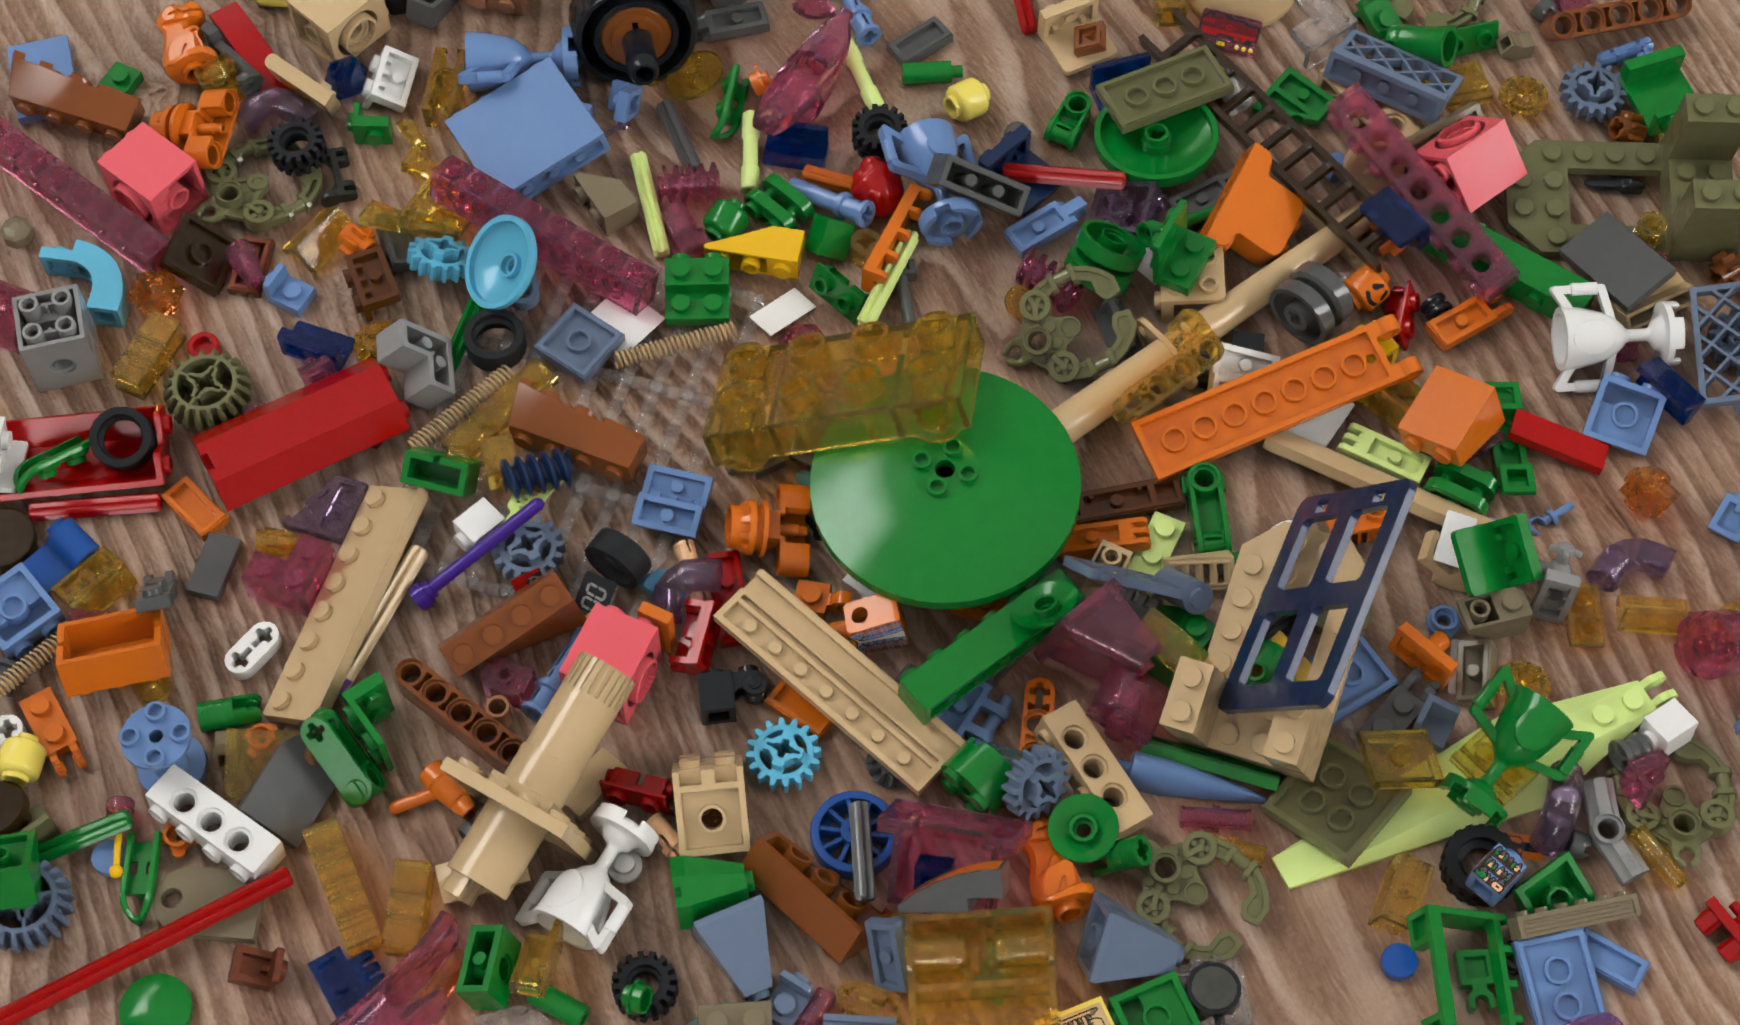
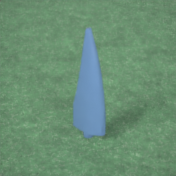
M1133 751L1130 761L1117 759L1136 789L1140 792L1158 796L1262 804L1267 799V797L1218 775L1163 757Z

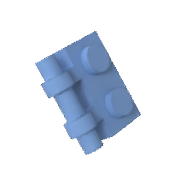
M984 682L937 717L962 738L964 736L969 738L975 737L976 741L974 744L979 746L984 741L991 745L994 740V732L1009 717L1010 713L1008 710L1014 701L1011 697L1004 694L997 703L989 699L993 692V686ZM980 711L988 715L982 727L973 723Z

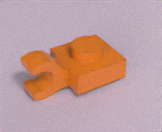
M798 579L794 596L823 620L826 619L827 611L844 615L843 605L852 602V593L836 591L832 593L831 584Z

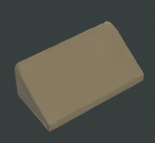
M1491 638L1458 642L1457 663L1460 665L1457 668L1456 705L1470 707L1471 702L1485 683L1498 670V648ZM1497 693L1486 706V710H1496Z

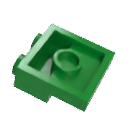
M710 252L704 258H691L686 253H677L672 258H665V325L712 326L719 325V323L723 325L724 322L728 324L730 321L729 257H723L719 253Z
M1175 970L1108 998V1012L1115 1025H1201Z

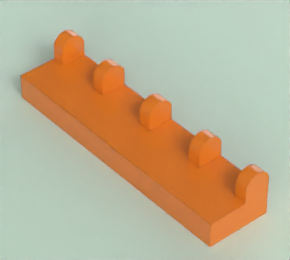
M910 183L862 269L861 290L870 293L876 282L884 284L887 281L888 274L883 271L886 262L895 264L898 261L899 255L893 249L898 240L902 242L909 241L911 233L907 229H909L913 220L918 221L922 213L920 209L921 200L929 202L932 199L933 192L930 189Z

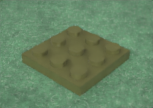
M1329 735L1314 783L1288 776L1277 788V792L1275 791L1262 805L1264 814L1347 868H1350L1412 795V786Z

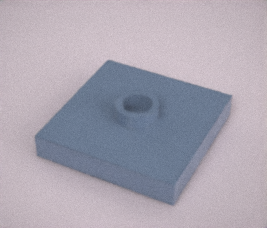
M574 302L533 348L536 354L585 385L625 341V334Z

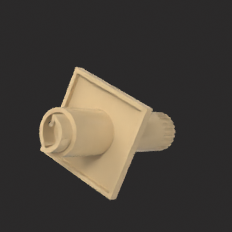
M582 651L504 774L493 769L488 777L486 773L479 770L477 765L463 757H460L458 762L448 756L445 758L439 769L475 800L484 804V807L447 865L452 869L449 877H445L443 880L442 889L471 907L483 889L506 901L543 839L588 865L593 864L598 856V853L590 846L593 841L586 837L584 832L577 829L578 826L570 822L569 817L562 811V808L581 779V773L634 688L635 683L629 677L603 660Z

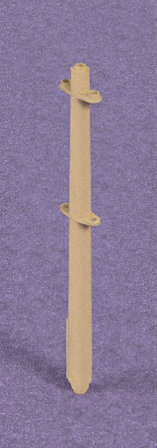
M1356 202L1334 219L1340 223L1363 205L1364 202ZM1305 206V213L1319 230L1318 232L1226 292L1224 302L1208 304L1164 335L1146 318L1141 317L1136 320V332L1146 344V347L1051 411L1059 419L1072 443H1074L1170 374L1186 389L1192 390L1198 385V380L1187 362L1269 304L1272 291L1283 281L1288 280L1291 273L1302 263L1311 261L1323 265L1338 253L1356 270L1365 263ZM1372 210L1347 231L1356 240L1360 239L1371 231L1369 226L1377 221L1378 215Z

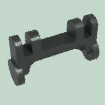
M345 147L328 149V154H325L326 160L324 162L319 161L332 169L335 181L331 191L323 194L320 198L321 205L324 207H334L339 203L354 201L358 198L355 182L353 180L342 181L340 169L350 165V160L347 156L348 152Z

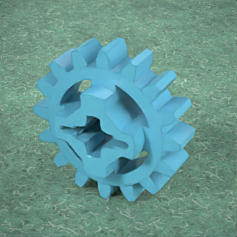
M425 234L424 239L415 237V241L409 243L406 263L410 264V270H418V276L428 275L430 281L441 280L442 283H446L447 279H451L457 283L459 277L465 279V265L470 246H465L464 240L454 241V236L437 234V237L433 238L429 234Z
M779 717L778 725L773 726L769 720L766 721V730L762 731L756 728L754 730L756 740L748 739L747 742L748 750L750 751L746 752V762L750 763V775L758 774L757 782L760 786L767 781L770 782V791L772 792L775 791L778 785L783 787L784 793L789 792V785L792 784L798 790L802 789V779L812 782L813 772L811 770L819 771L820 769L818 758H821L822 754L821 747H817L818 736H809V725L799 729L797 719L795 718L791 721L790 725L785 724L783 717ZM797 740L802 743L807 753L804 752V748L798 747ZM760 757L764 759V762L770 763V770L763 764Z

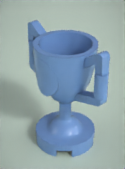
M562 26V40L550 52H531L515 38L504 35L466 31L465 33L466 70L458 73L457 76L458 84H468L470 92L496 90L504 85L505 82L511 81L527 71L535 63L541 62L548 57L552 59L559 71L564 74L565 79L572 88L581 87L582 75L579 74L578 70L580 69V60L573 46L570 26Z
M939 118L919 120L905 127L900 133L883 124L878 130V136L888 169L891 172L912 178L919 186L928 188L936 194L938 202L927 207L918 219L921 234L925 236L926 242L934 246H952V238L965 233L967 239L973 237L983 224L977 202L966 197L950 198L948 192L924 183L935 153H947L958 157V149L960 148L963 160L978 165L969 136L962 134L956 138L952 124Z

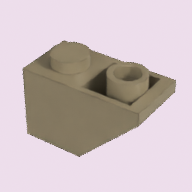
M583 172L573 174L575 188L572 191L577 202L581 206L585 204L589 210L588 215L596 228L600 226L607 236L640 220L638 202L621 179Z
M1522 585L1456 601L1467 633L1488 639L1491 638L1492 640L1525 633L1533 617L1532 609Z

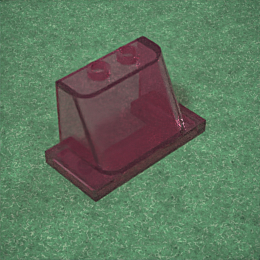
M1114 577L1063 616L1032 654L1040 664L1051 658L1118 690L1126 683L1131 687L1143 678L1155 666L1151 660L1164 647L1120 595L1123 587Z
M896 798L878 816L876 830L894 834L887 902L899 905L909 893L920 885L956 868L984 861L1006 860L1007 855L1017 856L1032 837L1034 822ZM977 898V903L969 913L946 914H949V917L955 920H969L973 918L991 922L996 916L999 898Z

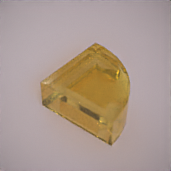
M403 118L395 124L403 137L415 150L421 153L429 148V143L416 121Z

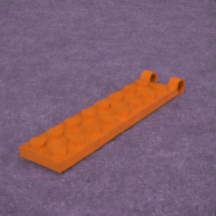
M1389 314L1374 322L1130 423V428L1154 477L1159 482L1189 471L1196 463H1209L1395 384L1410 382L1419 377L1424 370L1416 356L1407 357L1393 365L1389 363L1379 342L1393 338L1402 330L1394 314ZM1373 357L1375 362L1368 363L1366 358Z

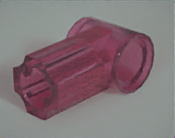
M676 201L668 204L667 208L661 212V215L672 237L675 253H686L691 258L704 257V244L710 243L703 227H698L686 203Z

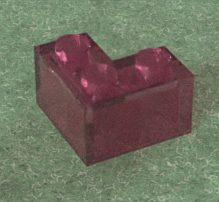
M301 533L287 560L256 550L241 576V580L249 597L308 617L336 558V553L332 543Z

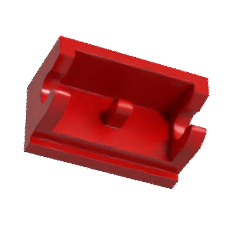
M686 599L684 607H687V615L676 654L669 656L668 663L671 664L670 669L672 672L697 675L704 673L710 668L721 628L714 621L713 615L720 607L713 600Z

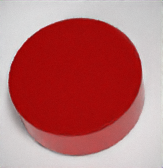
M197 333L187 343V351L193 357L199 355L200 349L205 351L206 354H210L215 348L221 355L219 340L212 333Z

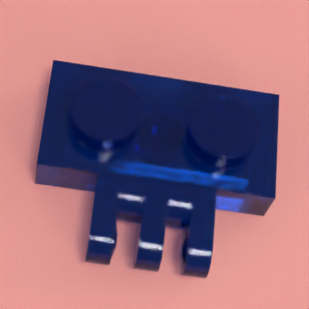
M338 946L307 964L340 1025H348L375 1010L367 994L388 982L385 973H380L370 979L371 976L381 970L378 961H374L365 967L363 966L375 958L370 949L347 960L341 947Z

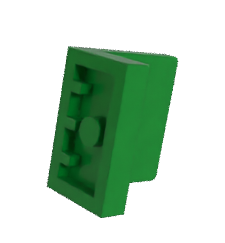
M1180 199L1175 208L1171 207L1164 221L1165 226L1161 233L1156 232L1152 238L1150 250L1153 251V257L1150 262V268L1153 269V283L1188 296L1216 249V240L1187 229V200Z
M376 671L342 693L346 705L342 708V712L349 721L347 724L357 740H363L367 747L366 752L376 766L382 763L385 769L390 772L394 769L385 742L372 724L383 722L395 709L385 681Z

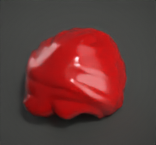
M867 156L860 163V168L852 174L853 180L850 193L855 199L861 201L870 200L875 204L874 219L886 218L896 210L904 195L902 175L891 172L885 161L879 160L876 156Z

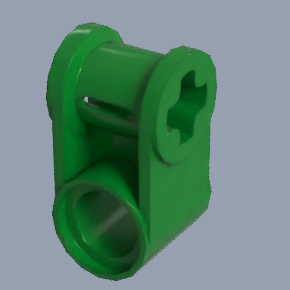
M1080 90L1068 93L1055 115L1052 116L1047 124L1043 140L1047 142L1052 140L1066 146L1068 151L1073 152L1090 122V96Z

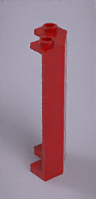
M373 357L368 358L192 436L193 444L226 510L235 509L411 429L407 421L411 417L410 411L403 399L399 401L389 383L392 379L387 367L382 364L379 365Z
M165 405L132 408L142 413L152 422L156 431L157 447L153 452V457L143 467L134 471L121 472L109 468L94 456L90 447L89 453L85 454L87 459L84 462L68 466L65 461L57 468L58 473L48 479L40 480L36 474L29 480L22 494H18L17 491L15 493L0 492V502L165 485L169 474H173L169 434L173 433L171 414H166ZM104 411L6 420L7 430L12 431L13 440L28 442L27 460L77 435L80 436L82 441L88 439L94 420ZM120 420L113 423L107 429L104 436L105 447L112 456L117 458H127L134 455L142 444L140 427L129 420Z

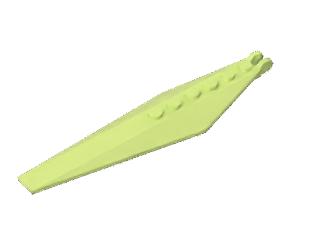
M1662 670L1647 676L1640 682L1637 680L1553 702L1552 704L1558 707L1573 723L1574 727L1571 730L1592 732L1594 739L1569 775L1562 781H1554L1524 767L1506 769L1493 786V790L1496 793V801L1504 808L1508 815L1504 821L1551 807L1608 755L1610 741L1619 738L1625 740L1629 734L1641 725L1645 716L1671 699L1679 697L1674 688L1664 691L1652 700L1646 693L1654 687L1661 685L1667 679ZM1499 717L1490 721L1494 727ZM1479 728L1400 777L1399 779L1412 786V795L1350 868H1347L1304 839L1299 840L1272 857L1271 860L1288 890L1453 837L1457 830H1462L1467 825L1486 824L1490 819L1483 813L1480 816H1470L1447 797L1450 790H1442L1439 788V785L1449 772L1460 775L1465 779L1471 777L1481 778L1494 761L1491 741L1482 729ZM1562 739L1555 747L1536 761L1555 769L1571 746H1574L1578 740Z

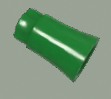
M1393 25L1387 31L1385 42L1441 67L1449 68L1457 54L1458 32L1454 25Z

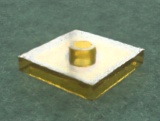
M226 729L223 799L241 801L273 750L284 740L298 736V731Z
M1427 729L1359 731L1357 740L1373 790L1439 788V785L1444 780V776Z

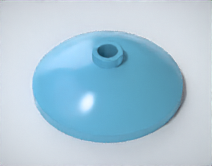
M500 215L488 221L475 236L466 259L465 281L469 295L479 306L490 310L507 308L516 302L529 287L537 266L538 250L534 232L525 220L514 215Z

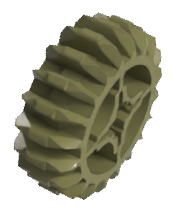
M214 348L210 354H206L205 351L200 349L198 356L193 357V355L188 353L187 361L177 360L176 366L178 369H168L169 378L163 380L165 406L168 412L173 415L174 420L178 424L183 423L188 430L196 426L199 432H203L206 427L213 428L238 417V412H247L248 406L246 402L252 401L251 390L253 385L249 378L250 375L247 368L242 366L241 361L237 357L232 358L227 351L220 355ZM226 378L232 381L230 390L224 388ZM186 391L191 392L192 399L189 403L184 401Z

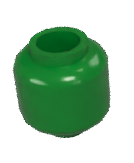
M731 198L730 201L726 199L716 200L703 217L705 235L714 242L743 234L749 225V218L745 213L746 206L735 198Z

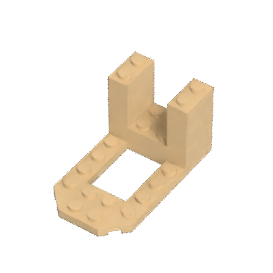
M1285 521L1242 544L1205 660L1202 662L1180 656L1159 724L1182 743L1314 783L1360 634L1335 697L1326 708L1227 714L1218 708L1222 691L1291 523ZM1309 528L1285 589L1306 587L1310 584L1329 539V533ZM1351 539L1333 583L1357 580L1362 574L1365 563ZM1348 608L1329 610L1307 681L1317 680L1321 676Z

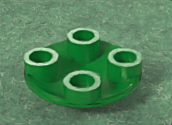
M162 973L147 975L135 981L126 990L119 1005L121 1025H189L193 1017L192 998L186 985L178 978Z

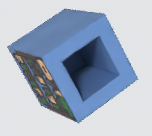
M1498 843L1471 871L1465 885L1493 908L1520 880L1527 866L1514 850L1505 848Z

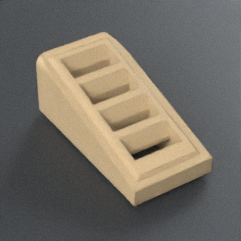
M1229 550L1164 557L1163 568H1175V566L1181 565V571L1189 575V565H1194L1195 578L1207 583L1212 590L1228 589L1235 562L1233 554ZM1203 564H1208L1209 578H1204ZM1217 564H1223V576L1218 577Z

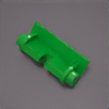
M1482 20L1478 24L1456 28L1458 32L1456 56L1498 48L1496 40L1498 39L1499 21L1487 22V20Z
M818 262L809 287L855 324L869 294H865L856 285L849 287L850 280L837 271L835 266L822 265Z

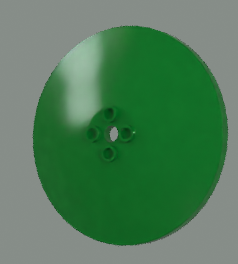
M935 367L914 370L885 379L856 396L835 416L825 430L813 458L810 473V498L816 528L824 545L842 569L856 581L871 591L902 604L929 609H960L991 603L1007 597L1034 581L1049 568L1067 544L1075 527L1081 498V473L1074 445L1066 429L1056 415L1032 393L1005 378L987 372L957 367ZM941 467H949L954 473L950 477L944 478L938 476L936 471Z

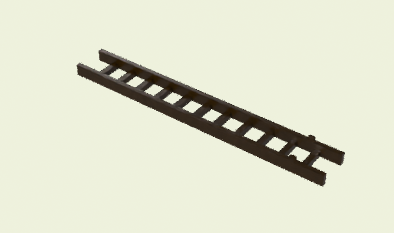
M1177 8L1172 11L1173 20L1187 34L1162 52L1144 34L1138 37L1140 45L1157 62L1175 56L1193 41H1196L1200 46L1206 44L1218 63L1225 69L1226 75L1229 78L1234 77L1244 87V89L1220 107L1213 101L1206 103L1215 118L1247 149L1255 143L1248 133L1271 115L1284 126L1260 143V145L1269 151L1291 133L1304 145L1278 164L1272 159L1270 172L1292 193L1297 195L1306 207L1376 273L1382 272L1381 263L1368 250L1371 248V251L1374 252L1389 240L1388 234L1393 230L1411 247L1417 244L1416 236ZM1253 96L1264 108L1241 126H1238L1227 114ZM1312 152L1324 164L1300 183H1297L1286 171ZM1332 171L1344 184L1318 203L1307 190ZM1353 191L1364 204L1339 223L1327 210ZM1373 210L1385 224L1359 243L1347 230Z

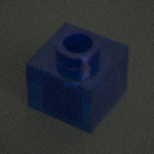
M353 55L334 60L327 67L325 82L330 84L332 90L337 93L336 98L343 100L362 93L369 69Z
M920 853L914 866L913 890L945 872L954 870L955 858Z

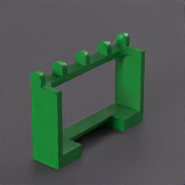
M1427 904L1406 916L1411 950L1424 952L1430 949L1438 1013L1422 1020V1025H1457L1443 927L1474 932L1486 930L1501 1025L1525 1024L1524 1017L1515 1015L1511 992L1519 990L1517 980H1510L1508 976L1506 957L1512 956L1514 953L1512 946L1504 945L1501 926L1508 924L1507 915Z

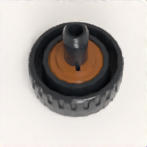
M572 0L569 5V26L578 59L592 75L610 84L616 79L639 86L662 81L677 72L687 62L697 43L698 21L693 0Z

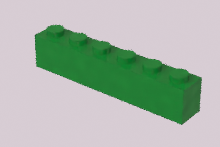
M1431 197L1428 198L1415 216L1409 228L1416 236L1417 244L1414 247L1436 256L1445 264L1464 271L1475 280H1480L1493 288H1498L1503 295H1508L1520 301L1529 309L1536 310L1551 319L1559 305L1549 293L1550 287L1589 282ZM1564 294L1572 307L1589 309L1595 295L1570 296V294Z
M1060 568L1050 575L1044 573L1039 576L1032 584V587L1048 581H1064L1075 586L1079 594V603L1074 612L1066 619L1052 626L1038 629H1030L1018 625L1011 613L1014 601L1023 593L1018 591L1009 598L1006 606L999 611L991 610L981 619L978 626L972 630L969 628L964 629L954 638V643L945 649L943 647L937 648L928 656L927 662L918 668L913 666L901 675L897 695L923 725H926L1082 613L1086 596Z

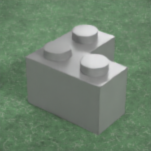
M403 318L376 335L377 363L403 373L404 401L430 411L455 395L452 343L450 338Z

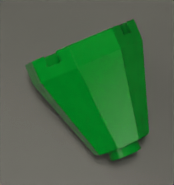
M685 855L669 858L672 886L675 891V904L681 930L692 929L694 921L750 899L749 892L756 891L752 870L745 871L744 863Z

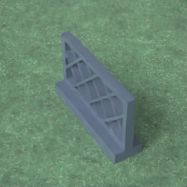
M1354 28L1339 46L1335 45L1331 50L1322 75L1430 124L1440 119L1442 111L1464 80V76ZM1354 41H1356V42H1358V43H1360V44H1362V45H1365V46H1357ZM1365 55H1372L1374 59H1366ZM1383 55H1388L1392 58H1385ZM1411 67L1420 69V71H1413ZM1393 68H1401L1402 71H1394ZM1439 79H1443L1450 83H1441ZM1421 80H1429L1430 83L1423 84Z
M1740 281L1691 287L1689 291L1701 409L1740 404V388H1738L1740 386V376L1734 383H1731L1720 375L1730 363L1740 368V361L1736 359L1740 353V343L1730 354L1717 346L1727 334L1740 341V333L1732 329L1740 321V306L1730 300L1736 292L1740 291ZM1712 295L1719 301L1707 312L1698 305L1697 297ZM1725 304L1737 312L1727 325L1715 317L1716 313ZM1699 314L1704 316V318L1701 321L1699 319ZM1709 321L1722 329L1712 341L1701 335V330ZM1702 343L1707 346L1704 350H1702ZM1712 350L1725 358L1715 371L1704 364V359ZM1705 372L1710 375L1706 380ZM1715 379L1728 388L1720 397L1707 398L1706 389Z

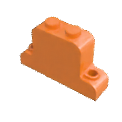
M1257 142L1241 154L1199 234L1216 240V248H1223L1224 253L1230 248L1255 266H1264L1272 259H1277L1288 251L1290 244L1287 241L1300 228L1302 221L1299 218L1304 207L1297 195L1269 176L1272 156L1266 148Z

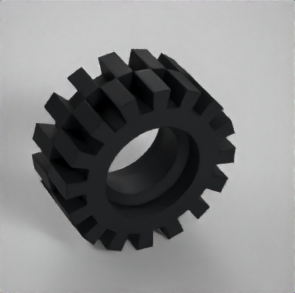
M872 104V110H869L866 106L862 108V113L857 112L855 119L852 121V142L854 150H858V155L861 158L865 154L866 157L876 156L879 160L885 158L880 139L868 135L869 131L880 128L883 124L899 133L907 127V120H904V114L902 112L897 114L898 109L893 106L891 110H888V104H883L882 108H878L877 104Z
M293 116L288 117L289 123L284 124L283 120L278 122L279 129L273 126L270 130L272 135L268 134V143H266L274 165L277 166L280 172L285 171L286 175L291 176L294 171L296 176H302L301 171L306 170L308 175L312 173L311 167L314 166L318 169L321 167L319 161L324 162L326 160L325 154H328L326 141L320 126L317 123L314 124L312 119L308 118L305 122L303 116H298L297 121H294ZM294 142H308V144L299 151H286V149Z
M638 951V957L633 958L629 954L625 957L626 963L623 964L621 961L618 963L617 973L613 972L612 992L616 1005H618L619 1010L624 1015L626 1011L625 1006L621 1004V996L625 986L631 985L641 975L655 977L659 982V989L652 997L649 1010L644 1015L638 1013L635 1015L628 1014V1018L633 1021L638 1017L640 1022L647 1023V1018L652 1017L654 1022L659 1020V1014L663 1013L666 1016L670 1012V1005L674 1007L676 995H678L679 991L677 976L671 963H667V958L663 955L658 958L656 952L650 951L649 956H644L643 951Z

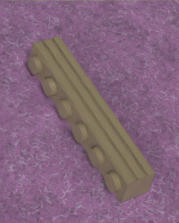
M1627 890L1613 892L1614 897L1608 898L1607 894L1593 896L1594 901L1588 902L1587 898L1574 900L1575 905L1568 906V903L1564 902L1554 904L1555 909L1548 910V906L1534 908L1535 913L1528 914L1527 910L1514 912L1515 917L1507 918L1511 941L1642 915L1637 893L1628 894Z

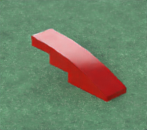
M236 1L209 14L213 24L220 30L223 40L264 77V83L259 89L272 110L300 97L299 94L279 82L266 67L265 59L273 51Z

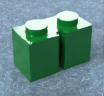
M422 446L409 448L405 451L400 482L465 497L476 493L482 461L455 454L447 456V452Z

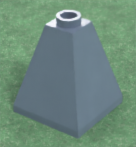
M1094 891L1075 956V960L1089 982L1102 983L1167 974L1174 971L1175 966H1181L1185 949L1173 935L1103 893Z
M761 894L693 922V928L690 929L693 937L744 1000L749 998L750 1002L761 1001L771 996L769 989L772 988V976L764 900Z

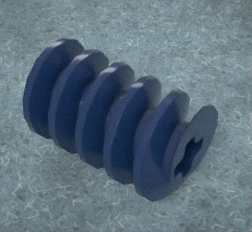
M566 446L564 454L558 448L552 449L551 457H549L546 451H539L537 460L532 453L526 454L524 463L519 456H515L512 459L511 466L506 459L500 460V472L505 492L511 491L516 499H520L522 488L526 490L529 497L533 496L534 486L536 485L542 494L546 493L547 483H551L554 490L559 491L560 480H564L567 487L572 488L573 468Z

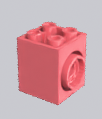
M1467 115L1460 121L1446 127L1437 137L1411 154L1415 162V171L1423 180L1427 189V198L1431 197L1459 212L1472 213L1528 174L1506 121L1501 118Z
M141 122L135 129L130 130L119 143L106 151L97 161L112 199L118 202L132 217L138 221L145 222L163 237L177 226L181 214L185 211L193 212L209 197L196 160L144 122Z
M595 603L558 671L562 683L582 651L603 660L625 674L635 683V686L614 721L627 726L637 705L647 696L654 681L657 667L663 658L659 630L653 622L646 618L639 617L636 619L626 615L616 606H603Z

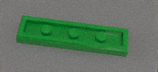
M1150 734L1145 736L1140 751L1276 792L1281 776L1279 772Z

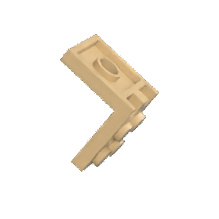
M734 750L714 752V758L700 759V754L679 756V761L673 762L672 765L679 855L695 857L749 851L751 844L742 755H735ZM713 808L721 812L723 819L717 827H707L702 822V814L707 809Z

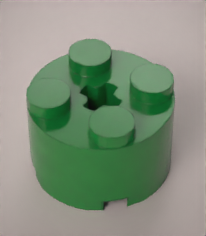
M970 737L941 766L943 778L939 783L949 795L960 797L966 803L964 806L966 811L979 821L983 817H991L1005 803L1002 801V797L1007 792L1001 786L1008 782L1009 777L1005 775V772L1011 771L1012 767L989 744L983 741L978 746L974 744L976 738Z

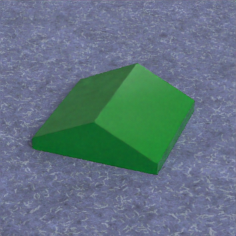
M1564 851L1512 889L1518 911L1527 910L1528 914L1535 913L1534 908L1548 906V910L1555 909L1554 904L1567 902L1568 906L1575 905L1574 900L1587 898L1588 902L1594 901L1593 896H1596L1569 851Z

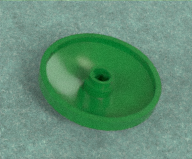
M1206 104L1123 135L1105 107H1103L1097 116L1094 127V147L1102 164L1110 171L1125 172L1127 182L1144 187H1170L1194 179L1209 167L1215 158L1218 148V124L1215 116Z

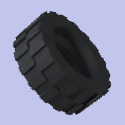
M1471 824L1462 830H1457L1453 837L1449 838L1440 857L1439 871H1441L1440 878L1442 883H1445L1447 891L1455 895L1457 900L1469 903L1468 905L1474 907L1476 905L1489 907L1484 900L1465 885L1469 875L1464 870L1463 859L1472 850L1481 849L1490 852L1498 843L1505 848L1514 850L1522 859V855L1518 852L1519 847L1516 842L1510 839L1506 832H1501L1499 828H1490L1486 824L1475 826ZM1515 885L1507 892V894L1504 896L1505 898H1507L1511 894L1512 889L1515 887Z

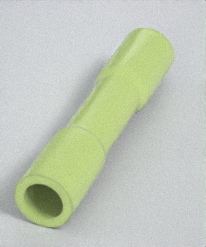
M846 36L841 38L837 42V48L857 83L865 106L869 110H872V104H877L878 108H882V105L885 103L877 86L873 84L853 37Z
M747 110L742 113L743 165L741 167V194L744 196L754 188L759 189L758 141L760 139V113L755 110Z

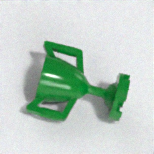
M1507 665L1499 667L1493 677L1485 683L1469 707V713L1492 743L1493 763L1481 778L1471 777L1465 779L1460 775L1449 772L1439 785V788L1442 790H1450L1447 797L1470 816H1480L1483 813L1490 819L1486 825L1493 829H1498L1508 816L1504 808L1496 801V793L1493 790L1494 784L1506 769L1524 767L1554 781H1562L1569 775L1594 739L1592 732L1571 730L1574 727L1573 723L1558 707L1535 691L1516 684L1511 669ZM1503 683L1508 698L1494 727L1483 710ZM1562 739L1578 740L1574 746H1571L1555 769L1536 761L1555 747Z

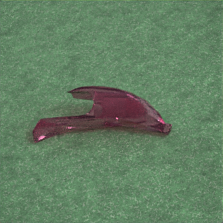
M841 7L837 14L825 20L811 32L781 65L768 83L756 106L752 120V126L756 130L769 136H775L779 133L792 136L806 129L818 117L833 92L844 68L851 41L850 22L854 17L853 12L845 7Z
M441 910L428 931L404 958L359 1002L329 1025H438L451 1004L441 989L425 995L412 1004L405 1005L457 949L459 935L456 919L450 913Z

